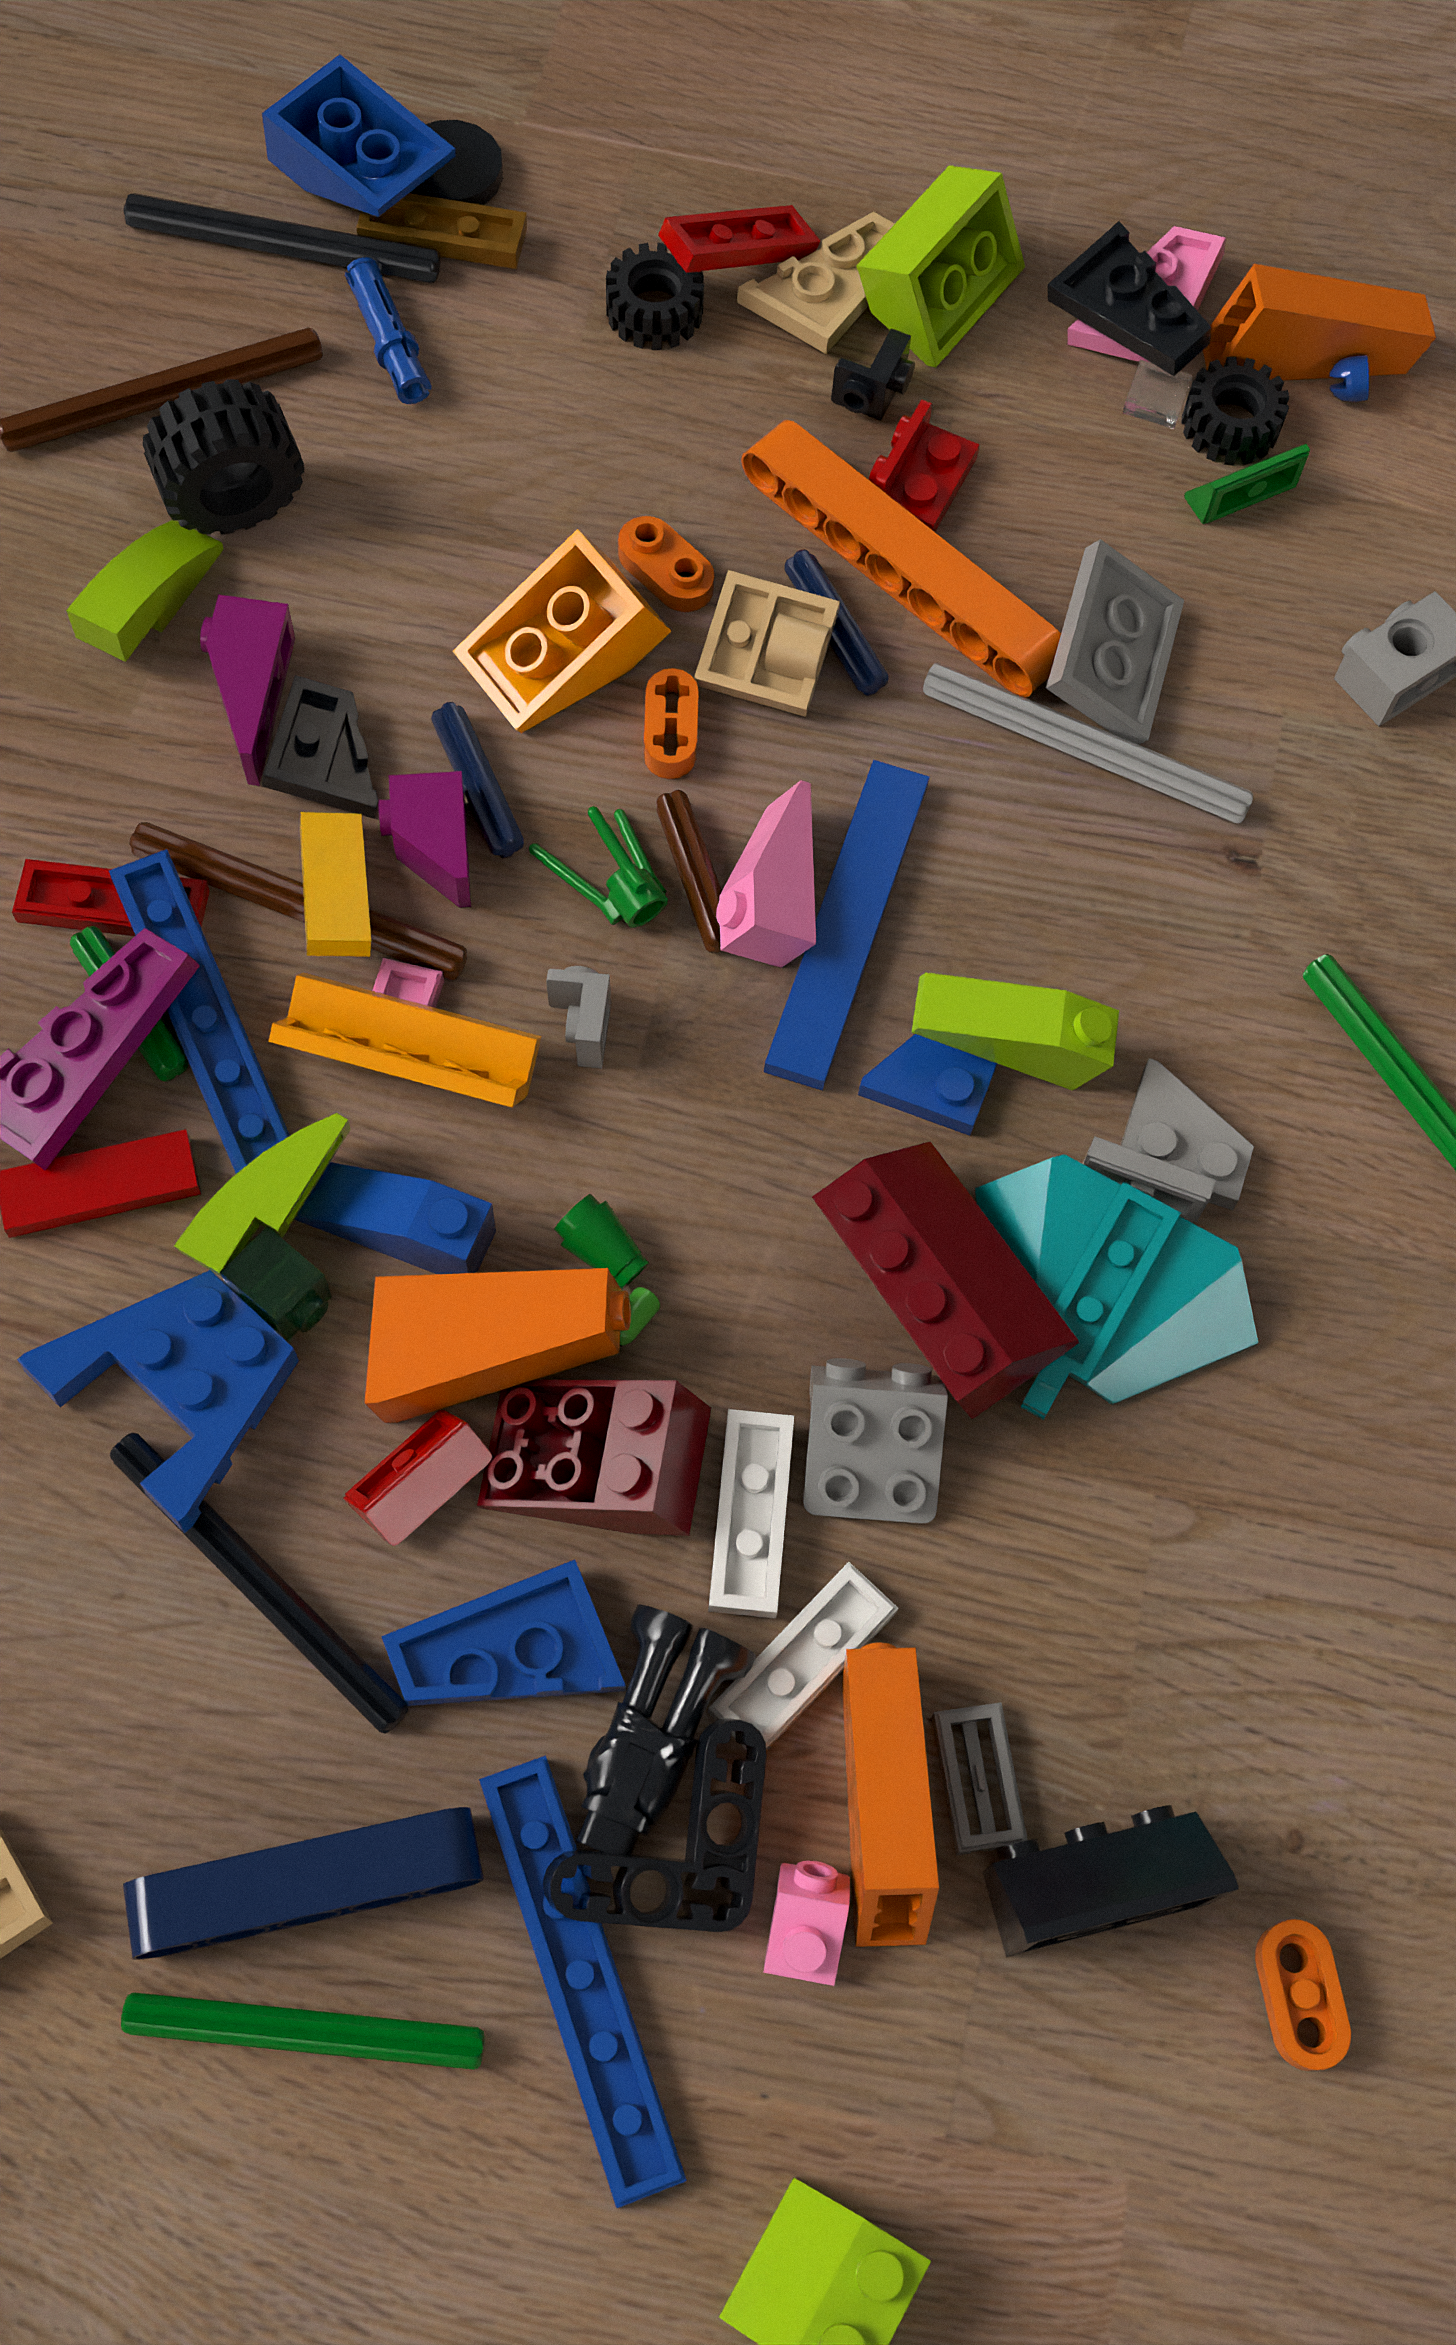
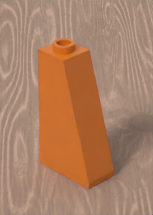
M1253 264L1210 325V344L1203 350L1206 369H1208L1210 362L1217 359L1222 367H1224L1227 357H1237V365L1244 366L1246 358L1255 360L1253 369L1260 371L1264 364L1272 369L1269 377L1270 380L1277 376H1280L1282 380L1334 378L1330 377L1329 373L1336 363L1341 359L1360 355H1367L1369 376L1406 374L1421 355L1428 350L1431 343L1435 340L1436 334L1425 294Z
M608 1268L375 1277L365 1404L384 1423H398L618 1354L620 1349V1331L629 1330L631 1322L629 1294L626 1290H621Z
M871 1643L862 1646L860 1649H846L842 1678L855 1947L926 1945L939 1891L916 1647L896 1648L889 1643Z

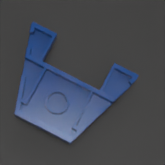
M211 1270L30 1350L17 1359L24 1372L60 1408L110 1366L117 1364L192 1438L140 1482L146 1495L184 1533L193 1527L200 1516L201 1511L198 1507L213 1483L220 1485L233 1464L230 1457L248 1429H256L299 1362L295 1349Z

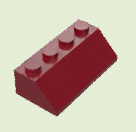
M931 1141L863 1159L812 1196L815 1203L954 1399L971 1419L977 1417L1080 1343Z

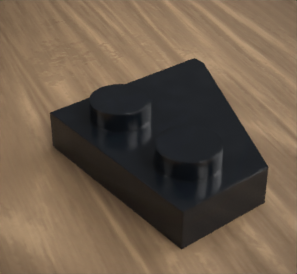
M295 675L263 772L262 787L375 818L378 797L376 790H373L367 766L368 754L364 737L360 734L358 728L359 716L353 692Z

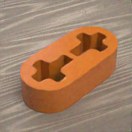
M675 668L662 669L655 673L648 680L645 697V764L653 774L666 779L680 778L688 774L694 767L697 757L698 686L692 675L684 670ZM667 692L678 693L677 713H666ZM665 734H677L676 755H664Z

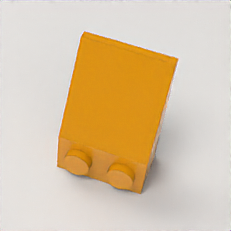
M577 529L471 632L453 652L518 732L523 733L630 672L671 630L610 558Z

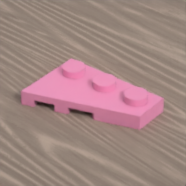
M1174 226L1147 253L1155 261L1156 273L1168 286H1176L1198 311L1224 255L1225 237ZM1079 319L1068 328L1067 345L1154 365Z

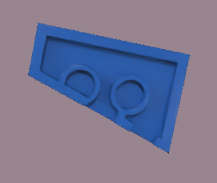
M575 1559L381 1636L407 1706L626 1691V1685Z

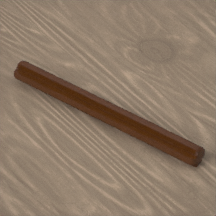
M308 327L1 418L0 438L5 449L9 452H14L158 409L167 401L178 399V393L188 388L191 391L201 388L202 383L215 381V384H223L227 379L239 380L241 384L318 361L323 357L321 341L316 331Z
M148 822L139 823L131 835L129 845L134 856L144 858L167 849L177 873L192 879L207 880L210 886L305 923L302 882ZM369 909L371 949L412 965L442 971L443 977L449 980H455L460 976L467 960V949L463 945Z

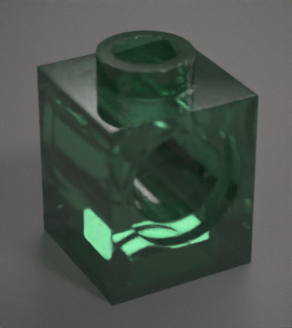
M268 1226L221 1271L225 1284L287 1342L299 1330L304 1333L312 1329L325 1315L329 1306L327 1301L332 1297L325 1274Z

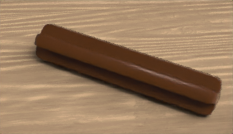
M682 790L663 793L657 798V814L704 946L710 953L721 952L720 924L716 918L719 896L722 892L687 794Z

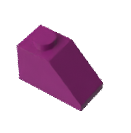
M462 771L389 775L390 799H383L378 802L381 836L393 837L396 859L459 908L471 907L466 806Z

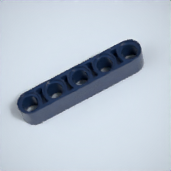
M457 1807L151 1874L124 1883L123 1890L132 1959L143 1960L173 1955L455 1891L482 1882L484 1878L471 1808Z

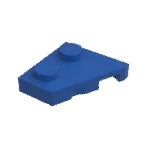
M914 1034L862 1078L858 1095L970 1136L997 1063Z

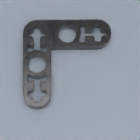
M728 1718L719 1719L709 1724L701 1733L696 1747L685 1859L583 1850L566 1851L554 1858L544 1875L543 1889L549 1905L566 1918L584 1922L709 1932L731 1931L741 1925L749 1914L753 1900L767 1758L766 1742L761 1732L751 1723ZM732 1731H735L736 1742L746 1745L747 1749L745 1759L734 1760L730 1780L733 1783L745 1784L744 1795L726 1790L711 1791L712 1779L725 1783L727 1781V1760L716 1757V1748L718 1743L724 1744L730 1741ZM722 1803H731L738 1809L741 1815L742 1825L740 1832L731 1842L716 1844L707 1832L708 1816L716 1806ZM583 1865L584 1875L596 1881L613 1882L611 1867L620 1866L613 1884L615 1909L607 1910L612 1897L604 1893L595 1892L582 1893L579 1905H573L572 1895L561 1890L563 1878L575 1877L577 1866ZM655 1870L662 1875L666 1884L664 1900L659 1907L652 1911H638L630 1900L631 1884L640 1873ZM688 1872L684 1882L685 1886L699 1890L714 1889L717 1877H721V1886L732 1891L731 1903L720 1904L717 1916H713L712 1907L699 1901L682 1900L684 1895L681 1873ZM682 1903L684 1915L678 1916L677 1913Z

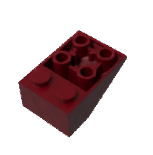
M532 1380L503 1389L500 1392L489 1445L492 1459L484 1469L477 1506L482 1509L629 1534L690 1536L711 1407L677 1380Z

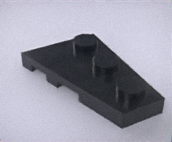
M1120 221L1048 283L1049 302L1172 376L1178 374L1210 344L1211 326L1176 286H1168L1156 273L1155 261L1146 251L1138 252L1129 241V231Z

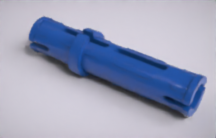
M368 257L358 258L347 266L348 272H345V278L356 297L364 320L376 343L374 347L376 359L379 365L389 373L398 399L402 403L416 404L421 402L429 395L426 389L431 390L432 386L418 359L419 346L414 335L406 331V328L403 326L389 290L382 279L377 262Z

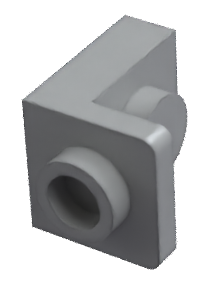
M571 966L564 970L549 969L546 979L549 1006L568 1009L565 1040L568 1043H575L577 1065L579 1067L602 1069L612 1003L610 975L599 974L595 970L584 966Z

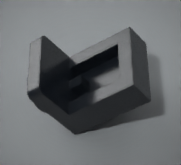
M891 328L870 368L840 358L834 368L832 402L845 407L851 412L864 414L881 421L895 393L903 395L911 381L915 362L908 360L911 335Z

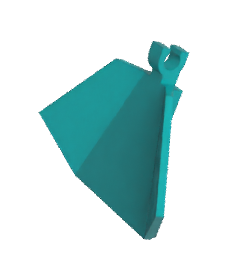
M1065 1154L1049 1158L975 1188L978 1206L1080 1342L1042 1369L1027 1393L1020 1408L1038 1418L1045 1419L1068 1376L1086 1386L1111 1405H1114L1258 1344L1246 1278L1238 1247L1180 1217L1181 1212L1125 1182L1121 1185Z

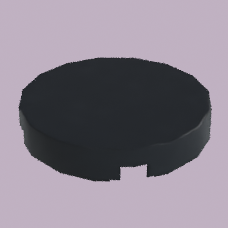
M436 120L426 124L455 148L456 156L410 193L485 205L497 194L503 181L501 149L493 136L478 125L461 120Z

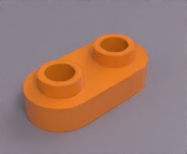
M641 516L628 521L621 528L618 536V556L622 566L669 608L680 612L696 611L708 604L714 592L715 575L713 566L707 558L671 526L659 518ZM648 539V540H653V541L643 542V541H641V540ZM682 572L692 573L693 576L682 577L678 574Z
M1298 1919L1282 1921L1269 1927L1261 1935L1255 1950L1256 1967L1274 2044L1282 2058L1297 2069L1304 2071L1328 2069L1337 2065L1345 2057L1351 2042L1350 2023L1332 1949L1326 1936L1313 1924ZM1284 1946L1293 1947L1300 1955L1301 1965L1296 1973L1289 1972L1281 1964L1280 1952ZM1303 2019L1311 2021L1318 2030V2041L1312 2048L1305 2046L1297 2035V2027Z

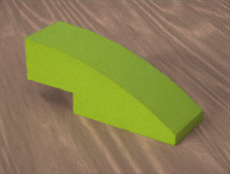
M176 520L166 522L138 538L113 558L88 583L66 610L75 637L126 662L151 628L161 633L164 631L224 550L222 542L206 534H200L195 529L187 530L181 527Z
M335 1113L300 1129L264 1151L229 1179L206 1203L175 1243L174 1247L185 1256L226 1280L260 1225L283 1238L350 1132L351 1128L348 1119Z

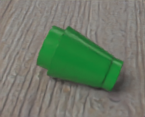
M592 1194L579 1201L554 1228L563 1239L561 1246L592 1268H608L621 1289L628 1286L649 1264V1261L641 1254L640 1249L609 1203L604 1201L600 1204Z

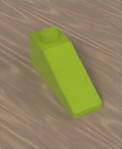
M925 972L919 977L911 1033L1073 1091L1113 1067L1119 1010L1067 990Z

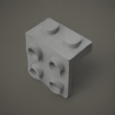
M847 1358L829 1359L826 1362V1367L811 1365L809 1387L811 1413L803 1503L806 1511L812 1515L910 1523H928L932 1521L937 1512L948 1398L945 1385L940 1377L932 1375V1369L927 1366L911 1363L894 1364L892 1372L866 1370L864 1362Z

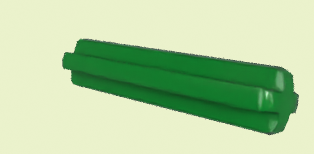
M95 926L86 927L82 932L75 933L70 939L73 953L89 977L116 954L100 929ZM160 1018L138 1049L158 1079L167 1082L174 1079L177 1075L184 1073L188 1068V1061L186 1055Z

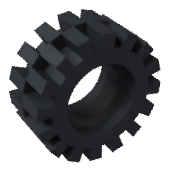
M659 242L657 251H650L648 243L639 244V254L635 255L629 247L622 251V260L617 257L614 258L611 262V271L607 270L606 316H609V325L612 330L618 328L619 338L626 342L631 336H634V346L643 349L645 341H652V350H662V341L667 340L670 347L673 348L680 345V335L688 341L694 335V327L699 329L702 322L704 304V275L702 271L686 273L677 263L675 257L667 253L666 245ZM657 290L672 295L673 298L663 302H648L638 298L637 295L645 291Z
M1227 357L1224 367H1222L1217 359L1209 363L1207 370L1202 367L1197 372L1195 380L1192 381L1181 424H1185L1183 430L1185 438L1190 439L1194 437L1191 446L1194 450L1200 452L1206 447L1209 449L1206 456L1207 459L1215 462L1218 454L1224 455V465L1234 466L1237 456H1240L1243 465L1253 462L1255 454L1261 460L1268 454L1270 448H1274L1288 413L1289 405L1287 404L1290 397L1288 390L1281 391L1284 381L1280 376L1269 379L1272 369L1264 364L1260 371L1253 369L1255 363L1253 359L1246 358L1244 366L1237 365V357ZM1217 405H1238L1248 410L1253 417L1247 419L1234 418L1223 413Z

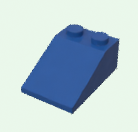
M341 54L262 112L267 158L273 165L306 192L377 217L386 212L456 156V150L451 144Z

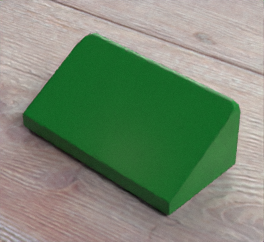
M1307 444L1274 455L1186 491L1184 498L1201 523L1208 524L1295 488L1309 456L1310 448Z

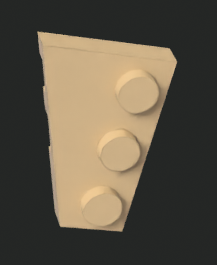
M873 211L823 239L822 247L799 261L794 256L777 265L776 274L759 283L753 278L739 286L737 303L827 354L869 306L856 265L895 223Z

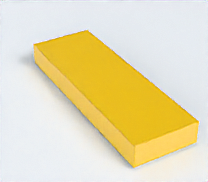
M301 812L300 840L307 956L370 957L371 929L362 814Z

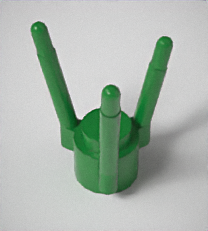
M595 806L588 809V816L620 867L607 880L606 886L610 890L608 898L537 843L529 845V852L597 906L611 925H615L624 919L630 928L642 926L655 918L668 904L669 899L665 895L667 890L654 874L634 828L622 809H617L614 812V818L634 863L600 810Z

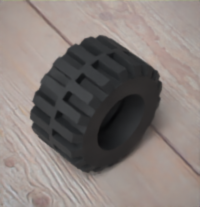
M227 379L223 384H215V381L202 383L201 388L192 391L188 388L178 393V399L167 401L159 408L161 415L150 419L147 425L149 433L143 435L144 455L169 516L173 521L178 520L180 526L187 530L197 528L200 534L208 535L215 531H220L221 535L234 533L235 530L245 528V530L257 526L256 523L264 519L269 520L277 515L279 508L287 507L294 499L292 493L300 490L303 482L301 475L305 473L300 451L280 404L277 403L275 396L268 390L262 391L260 385L248 382L241 386L239 380Z

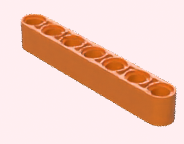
M784 420L743 453L741 458L743 470L750 482L760 492L1009 692L1024 698L1029 697L1049 679L1061 633L800 425L791 420Z

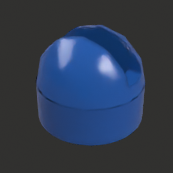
M1367 355L1341 359L1333 366L1329 376L1343 378V382L1331 385L1329 387L1330 391L1341 401H1367L1369 397Z

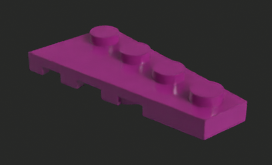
M146 928L140 931L83 982L85 992L67 1007L60 1009L56 1006L38 1022L42 1030L18 1052L14 1053L8 1048L0 1056V1140L46 1170L200 965L187 953Z

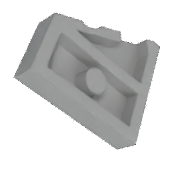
M1148 1058L1121 1146L1215 1179L1216 1183L1209 1203L1233 1210L1240 1198L1254 1146L1159 1061Z

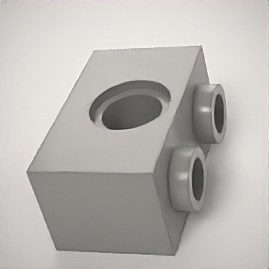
M1436 591L1415 604L1410 600L1402 603L1388 616L1384 624L1373 631L1369 628H1364L1347 641L1342 648L1344 657L1334 680L1380 727L1456 677V612Z

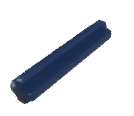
M806 549L797 551L793 557L786 560L785 572L796 589L840 601V610L829 644L856 688L867 696L875 694L888 683V673L816 557Z
M454 702L444 703L440 709L432 713V724L453 770L462 771L464 794L490 852L494 855H499L501 858L511 857L514 852L522 849L524 846L522 833L465 709L462 706H456Z

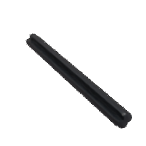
M137 193L129 194L124 204L123 214L125 215V222L128 226L346 268L352 261L368 257L377 262L381 274L426 283L436 282L440 272V253L435 249Z
M134 1432L123 1437L110 1452V1458L114 1464L146 1495L140 1482L162 1465L165 1460L138 1433ZM204 1499L198 1507L201 1511L200 1516L193 1527L186 1533L167 1516L380 1733L386 1734L402 1721L408 1712L406 1702Z

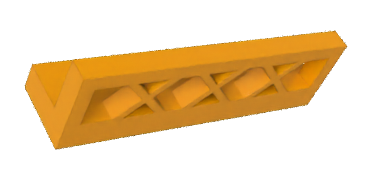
M303 972L296 975L288 1016L272 1023L268 1042L513 1108L528 1096L542 1036Z

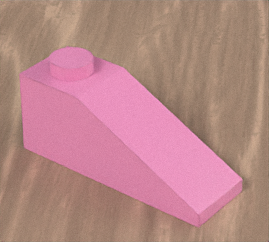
M800 780L767 806L719 896L716 918L720 924L721 951L782 968L816 944L811 783Z

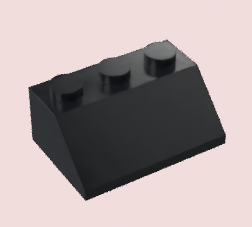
M1172 1805L1161 1806L1131 1816L1133 1828L1109 1834L1105 1822L1089 1824L1069 1830L1064 1833L1066 1845L1042 1851L1038 1839L1022 1841L999 1848L997 1853L1000 1861L992 1863L983 1871L1006 1957L1209 1905L1239 1889L1235 1874L1198 1813L1192 1812L1175 1817Z

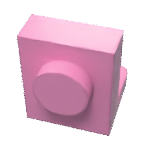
M801 1861L797 1865L781 1864L763 1973L831 1986L835 1985L850 1905V1877L848 1875L838 1873L832 1866L818 1861Z

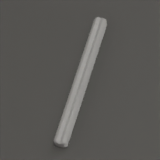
M934 663L925 678L923 692L927 696L1234 823H1241L1245 819L1253 801L1254 794L1250 790L944 664Z

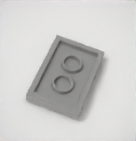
M1099 539L1086 547L1046 689L1112 734L1138 745L1147 741L1150 736L1184 599L1103 540Z

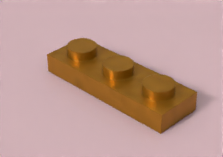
M408 193L379 217L361 211L356 231L357 235L435 249L440 253V257L517 269L527 232V212Z

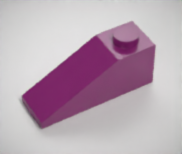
M218 594L213 617H205L202 623L200 635L201 650L209 654L248 785L260 786L295 642L289 605Z

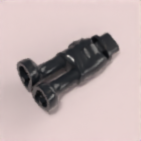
M642 1604L637 1605L630 1625V1630L640 1645L634 1672L622 1703H617L610 1728L606 1735L602 1736L591 1750L587 1769L583 1773L586 1782V1798H584L581 1807L587 1810L588 1814L576 1841L599 1852L631 1855L639 1835L649 1836L652 1829L650 1825H656L677 1792L688 1760L692 1757L699 1741L694 1738V1735L712 1696L723 1681L744 1678L751 1670L756 1658L752 1651L733 1640L709 1629L699 1628L690 1649L689 1659L665 1721L662 1727H659L651 1717L665 1682L690 1638L693 1625L679 1616Z

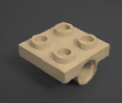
M728 570L694 676L697 686L806 717L840 610V601Z

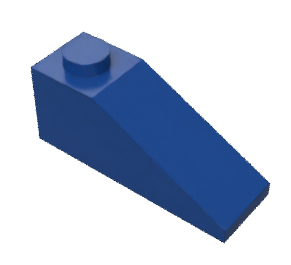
M333 1162L329 1163L294 1219L435 1274L477 1273L496 1233L493 1205L488 1201L432 1180Z

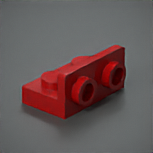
M921 399L911 417L907 415L901 417L892 437L891 447L893 449L888 457L880 455L877 458L868 480L936 532L977 460L980 444L930 424L933 403Z

